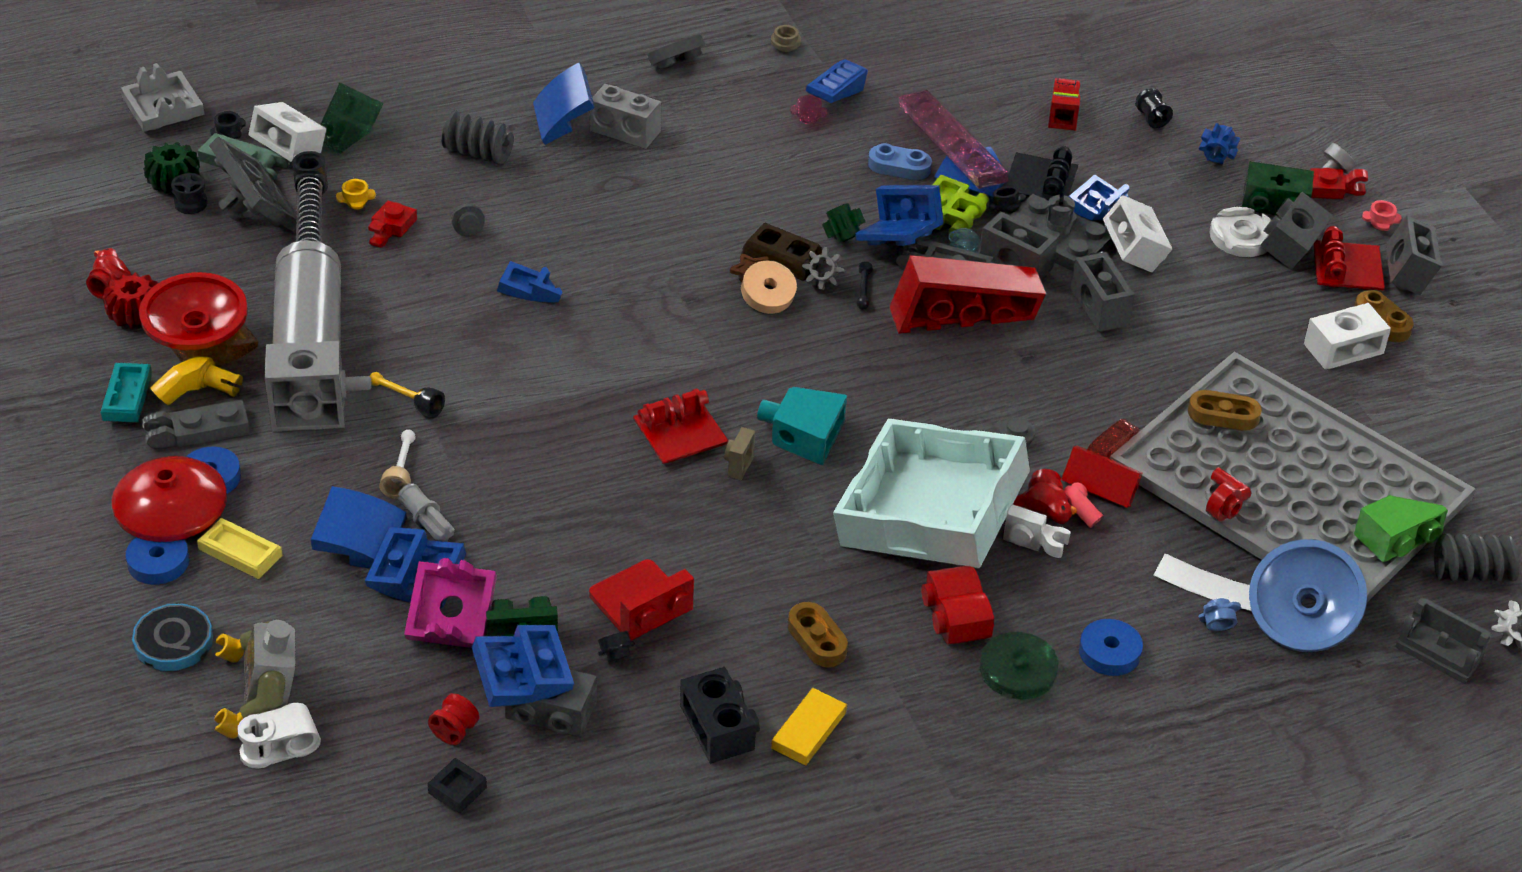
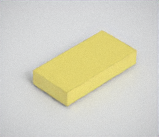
M220 518L197 540L200 551L257 579H260L283 556L281 546L223 518Z

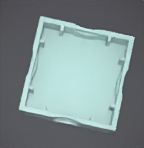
M887 419L869 450L865 465L852 479L833 512L840 546L980 568L1007 517L1009 508L1014 503L1030 472L1025 437L977 430H952L933 424Z

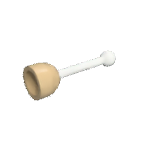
M412 430L402 432L401 440L403 444L397 465L387 469L381 477L380 490L389 498L398 499L400 497L398 495L400 490L404 486L411 484L410 474L404 468L409 446L415 440V433Z

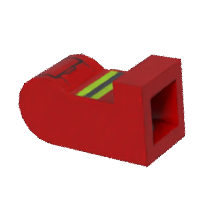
M1055 78L1048 128L1076 131L1080 107V80ZM1064 114L1070 116L1072 119L1063 121L1057 119L1055 116Z

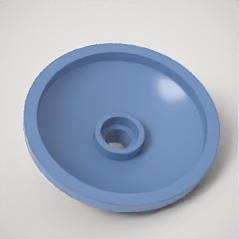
M1302 539L1280 545L1261 560L1251 579L1249 601L1256 623L1271 640L1290 650L1317 652L1337 646L1357 629L1366 610L1367 588L1359 566L1345 551L1325 541ZM1305 598H1312L1316 601V604L1311 608H1306L1301 603Z

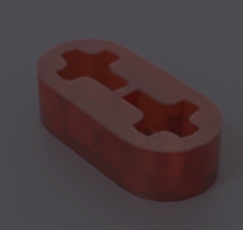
M1120 419L1099 435L1089 445L1087 450L1110 459V456L1136 435L1140 429L1128 420Z

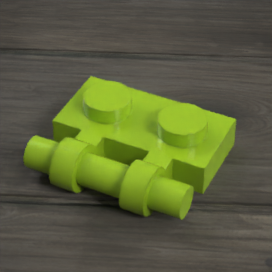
M940 175L932 185H939L944 224L951 225L948 231L949 235L954 239H958L962 234L968 233L973 226V220L980 218L986 211L989 198L984 193H979L977 196L970 195V185ZM958 207H959V208H961V209H964L965 211H964V212H961V211H958L957 209H958ZM941 225V226H939V227H937V228H935V229L940 230L943 225Z

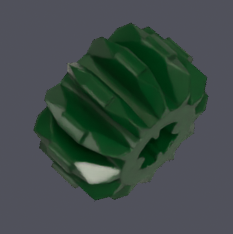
M165 142L164 146H153L152 152L145 154L144 176L147 178V183L152 185L153 190L163 189L164 193L167 194L172 191L171 183L175 177L186 173L200 175L199 157H197L196 152L192 151L190 145L181 146L179 142L168 145Z

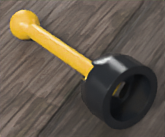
M379 372L370 374L371 385H382L414 399V406L422 415L435 418L444 407L445 395L442 391L425 387L417 393L384 379Z

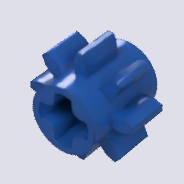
M1216 123L1213 131L1205 128L1201 136L1202 142L1199 150L1204 151L1207 161L1210 160L1223 164L1226 157L1234 159L1238 152L1237 146L1240 142V137H1235L1232 127Z

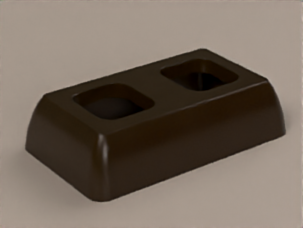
M763 223L746 241L741 254H746L752 258L766 256L769 258V261L778 262L786 266L796 279L805 281L811 273L810 270L803 268L802 264H810L812 260L809 254L810 251L816 255H822L823 249L818 243ZM766 236L777 242L769 245L759 240ZM790 247L806 253L803 256H797L787 251Z

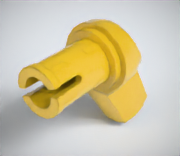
M196 356L173 366L150 389L168 406L187 391L199 390L206 386L235 397L240 388L227 384V381L242 385L243 376L215 366V362L210 357Z

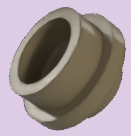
M781 25L772 34L771 44L779 51L791 52L801 45V36L798 29L794 26Z

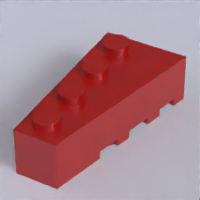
M910 255L890 304V310L898 334L910 333L911 328L923 326L926 327L927 331L939 330L941 325L959 323L961 327H969L982 320H991L992 324L1035 320L1046 292L1036 268Z

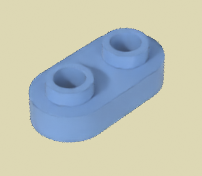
M882 143L870 149L868 166L872 171L879 174L910 180H922L931 173L932 159L927 153L919 149H907Z

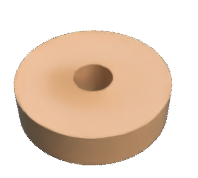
M760 261L751 265L746 270L741 284L742 296L746 303L753 309L767 314H775L787 309L791 305L797 290V283L793 273L786 266L774 261ZM764 285H770L773 289H768Z

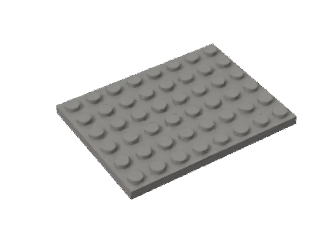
M1235 351L1110 456L1111 460L1143 472L1139 483L1140 486L1261 560L1280 545L1295 540H1320L1339 547L1350 555L1359 566L1366 582L1367 602L1427 542L1412 549L1405 556H1397L1383 563L1354 535L1361 508L1389 495L1443 505L1448 510L1444 527L1472 500L1475 492L1474 487ZM1199 390H1211L1251 397L1258 401L1262 408L1259 424L1254 429L1244 431L1199 424L1188 414L1190 397ZM1218 467L1247 485L1252 492L1251 497L1243 501L1238 514L1234 518H1227L1224 521H1218L1206 512L1209 498L1220 486L1211 480L1213 471Z

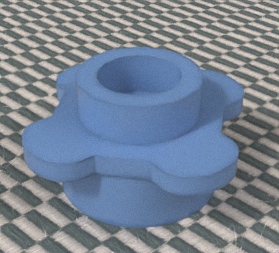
M1224 598L1211 600L1203 606L1204 612L1199 614V621L1206 622L1209 630L1222 631L1230 629L1237 624L1236 611L1241 609V604L1239 602H1230Z

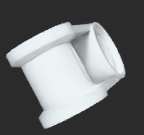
M290 703L282 708L249 715L242 719L238 725V737L243 742L239 750L240 760L249 768H264L295 757L307 756L314 752L321 742L310 712L303 703ZM252 726H255L256 736L252 733ZM259 746L263 749L262 757H260Z

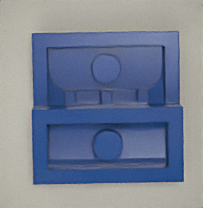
M580 62L555 77L533 102L541 139L545 145L572 132L570 120L595 108L586 72Z
M332 486L311 537L312 550L349 555L350 566L371 568L389 527L403 528L407 518L406 512L374 496Z
M389 527L365 579L366 586L387 596L411 603L419 561L439 564L441 559L449 558L453 564H459L460 560H464L466 556L464 543L430 541L427 539L426 532L423 529ZM447 598L443 600L440 608H444Z
M517 625L514 636H475L472 650L489 707L535 702L573 689L574 681L555 625Z

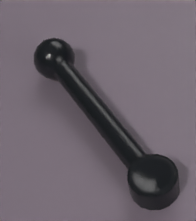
M861 262L859 264V273L862 274L861 291L856 304L862 310L867 309L870 304L867 298L868 274L872 272V264L869 262Z

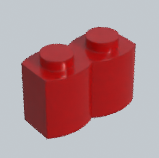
M960 566L928 571L927 582L922 584L921 592L924 605L926 607L931 606L933 611L932 620L936 634H942L947 645L992 638L994 614L990 602L982 590L975 568Z

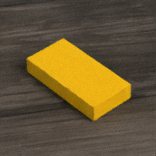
M812 688L774 736L771 749L806 766L846 714L847 704Z

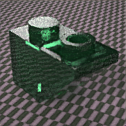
M339 83L320 124L326 128L323 146L341 154L371 132L384 103Z

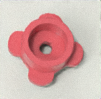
M1384 200L1373 202L1370 211H1364L1362 214L1364 221L1370 222L1374 228L1381 231H1388L1391 225L1400 223L1402 219L1401 215L1397 213L1396 206Z

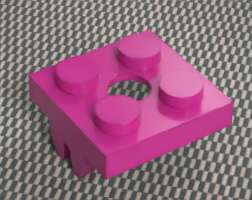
M449 558L441 559L439 564L419 561L404 633L407 640L472 648L475 636H486V611L491 610L497 579L496 571L476 569L465 560H460L459 564H453ZM448 597L459 598L463 603L461 613L456 617L444 616L440 611V606L444 599Z

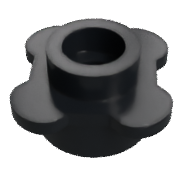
M233 111L220 112L214 117L215 127L210 130V134L212 136L214 133L238 139L242 136L241 129L246 126V121Z
M1013 186L998 188L993 192L994 202L989 203V209L999 210V212L1005 214L1013 213L1019 209L1021 202L1026 201V196L1019 194V189Z

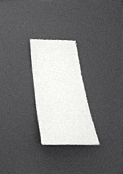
M1164 554L1154 573V576L1192 593L1212 600L1224 598L1230 602H1239L1242 609L1251 611L1249 601L1250 585L1201 570L1168 554Z

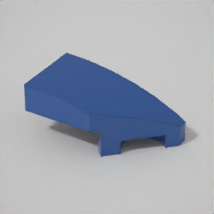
M512 261L509 262L497 288V291L500 293L538 302H559L562 295L560 287L555 288L549 279L550 272L547 267H543L538 272Z

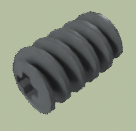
M454 110L450 113L444 125L441 143L449 151H459L463 155L470 154L474 158L482 157L485 161L493 160L496 164L500 165L504 164L510 156L514 136L512 132L506 134V125L504 123H499L495 129L494 121L487 120L483 127V119L481 117H476L472 122L471 115L466 113L460 120V113Z
M1441 534L1434 549L1436 576L1440 580L1444 570H1447L1449 579L1456 581L1459 570H1462L1465 581H1471L1474 570H1477L1479 580L1486 581L1489 571H1492L1494 580L1501 581L1504 571H1507L1509 581L1515 582L1519 573V550L1514 539L1507 534H1502L1498 538L1495 534H1486L1484 537L1480 534H1471L1469 537L1465 534H1456L1454 537L1450 534Z

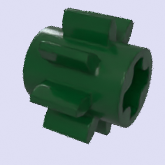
M846 203L826 212L829 220L823 223L822 226L828 238L836 236L838 242L842 243L856 237L855 233L860 231L859 226L866 223L860 208L851 210L849 203Z

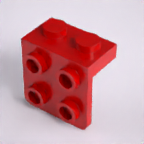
M650 559L643 560L594 584L589 589L591 600L620 632L628 631L631 641L693 610L694 577L686 569L668 577Z

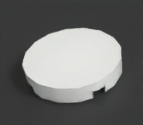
M1248 207L1223 209L1211 222L1210 237L1214 244L1226 253L1239 257L1263 255L1267 251L1260 245L1268 235L1263 230L1271 219L1263 213L1262 217L1254 214L1255 210Z

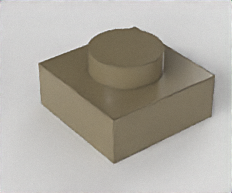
M741 427L735 440H729L724 454V460L729 461L728 477L738 480L743 479L754 458L755 430Z

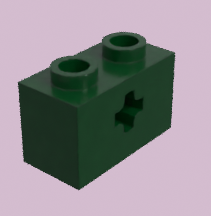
M1249 161L1242 207L1251 208L1259 213L1277 215L1276 212L1288 198L1294 201L1301 192L1311 198L1314 171Z

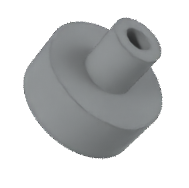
M1332 143L1323 152L1329 161L1322 169H1343V173L1347 174L1356 165L1353 158L1335 143Z

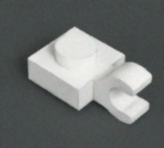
M1012 504L1007 512L1003 540L1038 551L1042 545L1048 555L1061 558L1064 544L1068 545L1071 532L1063 527L1046 524V515Z

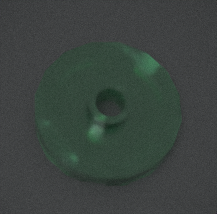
M1017 631L1002 633L990 639L983 648L980 672L984 682L993 691L1001 695L1002 691L1012 694L1014 699L1037 698L1051 689L1054 680L1057 678L1059 660L1055 650L1045 640L1033 634Z

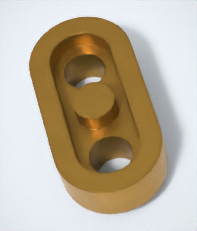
M1369 290L1357 295L1354 307L1369 303L1391 328L1387 341L1404 342L1410 338L1414 322L1406 312L1379 291Z
M1211 390L1194 392L1190 397L1188 406L1189 416L1199 424L1240 431L1254 429L1259 424L1262 412L1259 402L1251 397Z
M802 602L791 608L788 618L789 632L815 664L822 667H834L841 664L847 656L848 641L825 609L812 602Z

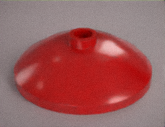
M206 272L179 274L159 282L146 293L139 308L142 328L152 340L163 346L184 351L208 349L225 342L241 329L248 314L247 300L242 289L226 277Z
M183 456L160 457L140 464L119 481L112 495L113 514L121 528L137 538L155 542L182 540L204 531L221 516L227 502L226 486L220 473L203 461Z

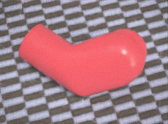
M1075 482L1064 488L1068 497V503L1077 509L1076 514L1090 528L1103 518L1104 515L1087 498V489L1083 484Z

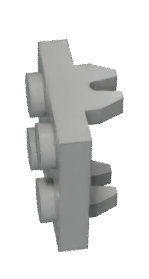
M158 63L153 64L152 75L149 76L146 69L141 67L136 77L137 83L121 87L122 98L143 132L156 130L162 126L180 121H188L194 117L204 115L203 103L183 73L177 71L166 75Z

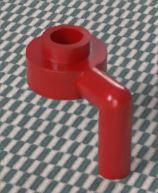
M1218 467L1213 471L1211 480L1220 486L1209 498L1206 512L1218 521H1224L1227 518L1232 519L1238 514L1243 501L1249 499L1252 492L1247 485Z

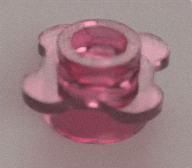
M804 95L798 98L797 105L791 106L790 113L797 115L803 123L811 124L816 122L819 117H826L828 110L822 107L820 98L814 95Z

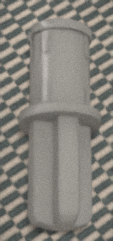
M414 483L408 484L400 490L398 500L412 513L415 524L420 527L423 526L435 540L448 542V539L454 535V528L440 513V506L437 502L430 501L418 485Z

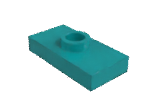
M115 363L100 411L102 421L139 422L152 377L151 364Z

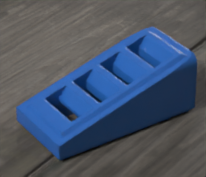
M844 59L834 64L809 83L806 91L811 95L832 103L863 91L868 71L866 68Z

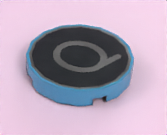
M166 604L152 609L139 619L133 629L132 642L138 659L144 664L146 661L153 665V669L160 671H179L195 665L201 660V655L206 650L209 652L213 643V629L208 616L197 607L187 604Z

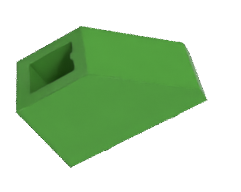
M1389 495L1361 508L1354 535L1384 563L1397 556H1405L1412 549L1426 542L1432 543L1436 541L1444 531L1443 525L1448 510L1443 505Z

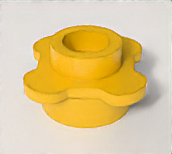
M350 179L344 182L342 192L336 194V200L339 203H346L350 208L356 210L363 208L368 200H373L376 197L375 191L368 189L367 182L361 179Z

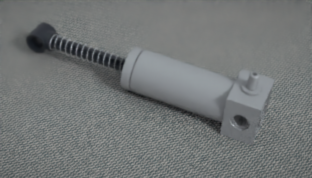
M306 151L297 154L292 160L294 184L297 192L296 242L281 250L276 257L273 341L272 344H266L265 384L272 432L345 428V399H347V391H364L372 388L370 376L346 377L345 370H342L340 352L341 262L338 254L330 246L321 243L322 194L328 188L326 162L321 153Z

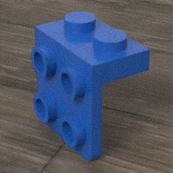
M888 185L876 188L880 221L855 234L857 241H867L868 245H881L887 241H896L898 246L911 245L916 242V238L931 235L933 229L944 224L939 185Z

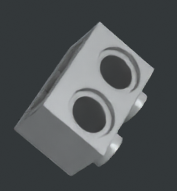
M604 84L592 97L595 108L590 110V131L645 149L661 132V101L608 84Z

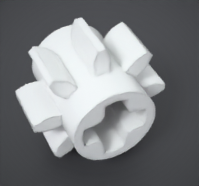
M1511 600L1508 604V610L1504 612L1495 610L1496 615L1499 616L1498 624L1492 626L1491 629L1504 634L1501 644L1509 646L1515 639L1518 648L1522 649V625L1518 627V632L1511 629V625L1517 623V618L1522 619V610L1520 611L1519 604L1516 601Z

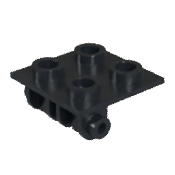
M1066 146L1057 148L1054 151L1053 159L1016 152L1004 187L1013 186L1019 189V194H1023L1028 198L1034 194L1048 201L1051 197L1060 195L1059 204H1063L1064 195L1069 196L1078 164L1072 163V152Z

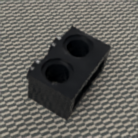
M726 667L680 680V707L710 764L755 750L756 733L760 731L758 717L753 709L748 710L744 703V694L739 681L732 680Z

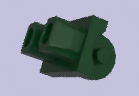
M547 596L533 597L529 600V608L513 609V602L509 599H497L492 602L491 611H486L488 636H514L517 625H555L558 633L557 606H551Z

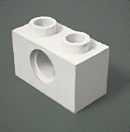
M284 102L254 106L248 135L292 162L293 158L301 152L315 151L321 153L326 128Z
M1122 195L1103 218L1122 261L1153 272L1172 250L1150 206Z
M1369 303L1310 318L1304 345L1322 367L1327 370L1384 354L1391 328Z

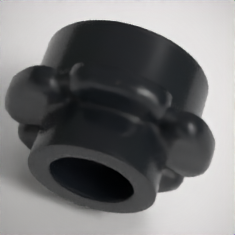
M628 631L603 637L598 640L601 649L598 655H607L608 662L630 656L629 648L633 647L635 642L630 640Z

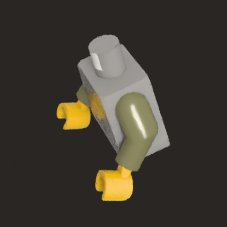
M285 621L258 622L253 625L251 631L243 633L239 640L227 634H221L217 637L216 644L223 646V649L215 654L217 657L236 663L241 659L245 650L244 705L240 707V712L237 715L226 708L221 709L214 718L219 723L215 727V731L234 739L238 737V725L245 717L288 705L295 673V628Z

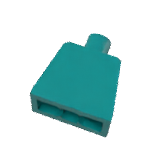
M792 387L788 389L781 404L763 399L758 409L757 420L773 424L772 442L775 446L823 465L845 422L847 395Z

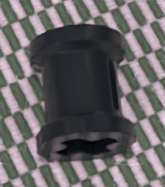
M1145 89L1136 97L1135 106L1140 112L1145 113L1146 122L1150 127L1161 128L1170 122L1173 110L1169 104L1162 101V94L1158 89Z

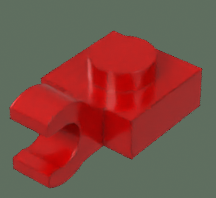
M1310 169V171H1314L1311 198L1344 199L1345 193L1356 196L1366 194L1365 184L1356 183L1368 181V172L1365 169H1355L1347 175H1343V169Z
M387 200L371 218L372 222L369 224L368 230L375 233L369 240V244L382 248L392 235L402 237L417 221V209Z

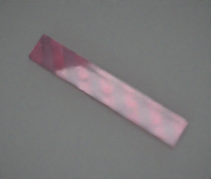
M928 90L899 97V106L978 189L1008 182V171Z

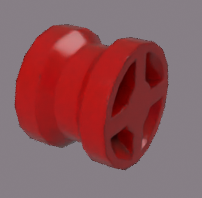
M451 693L443 700L442 709L434 711L429 716L428 725L434 735L441 741L449 745H458L465 738V730L473 728L480 719L479 712L467 698Z

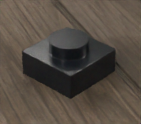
M454 758L427 783L428 794L460 814L487 788V779L457 758Z

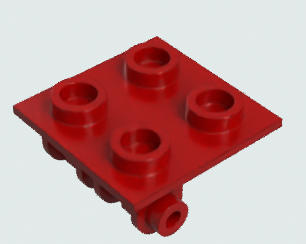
M1336 226L1328 227L1323 233L1322 241L1316 240L1314 242L1317 285L1384 291L1380 246L1343 243V232Z
M693 389L682 394V399L678 394L673 395L672 402L666 397L652 404H644L643 409L638 410V415L633 416L636 424L663 464L726 445L729 442L705 407V404L709 403V397L705 390Z

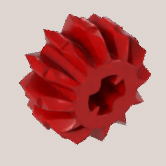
M137 272L129 277L122 274L120 280H110L109 287L104 289L103 295L105 312L109 320H114L117 326L128 324L130 329L135 325L141 324L139 316L140 304L146 293L158 284V281L152 280L150 275L139 277Z

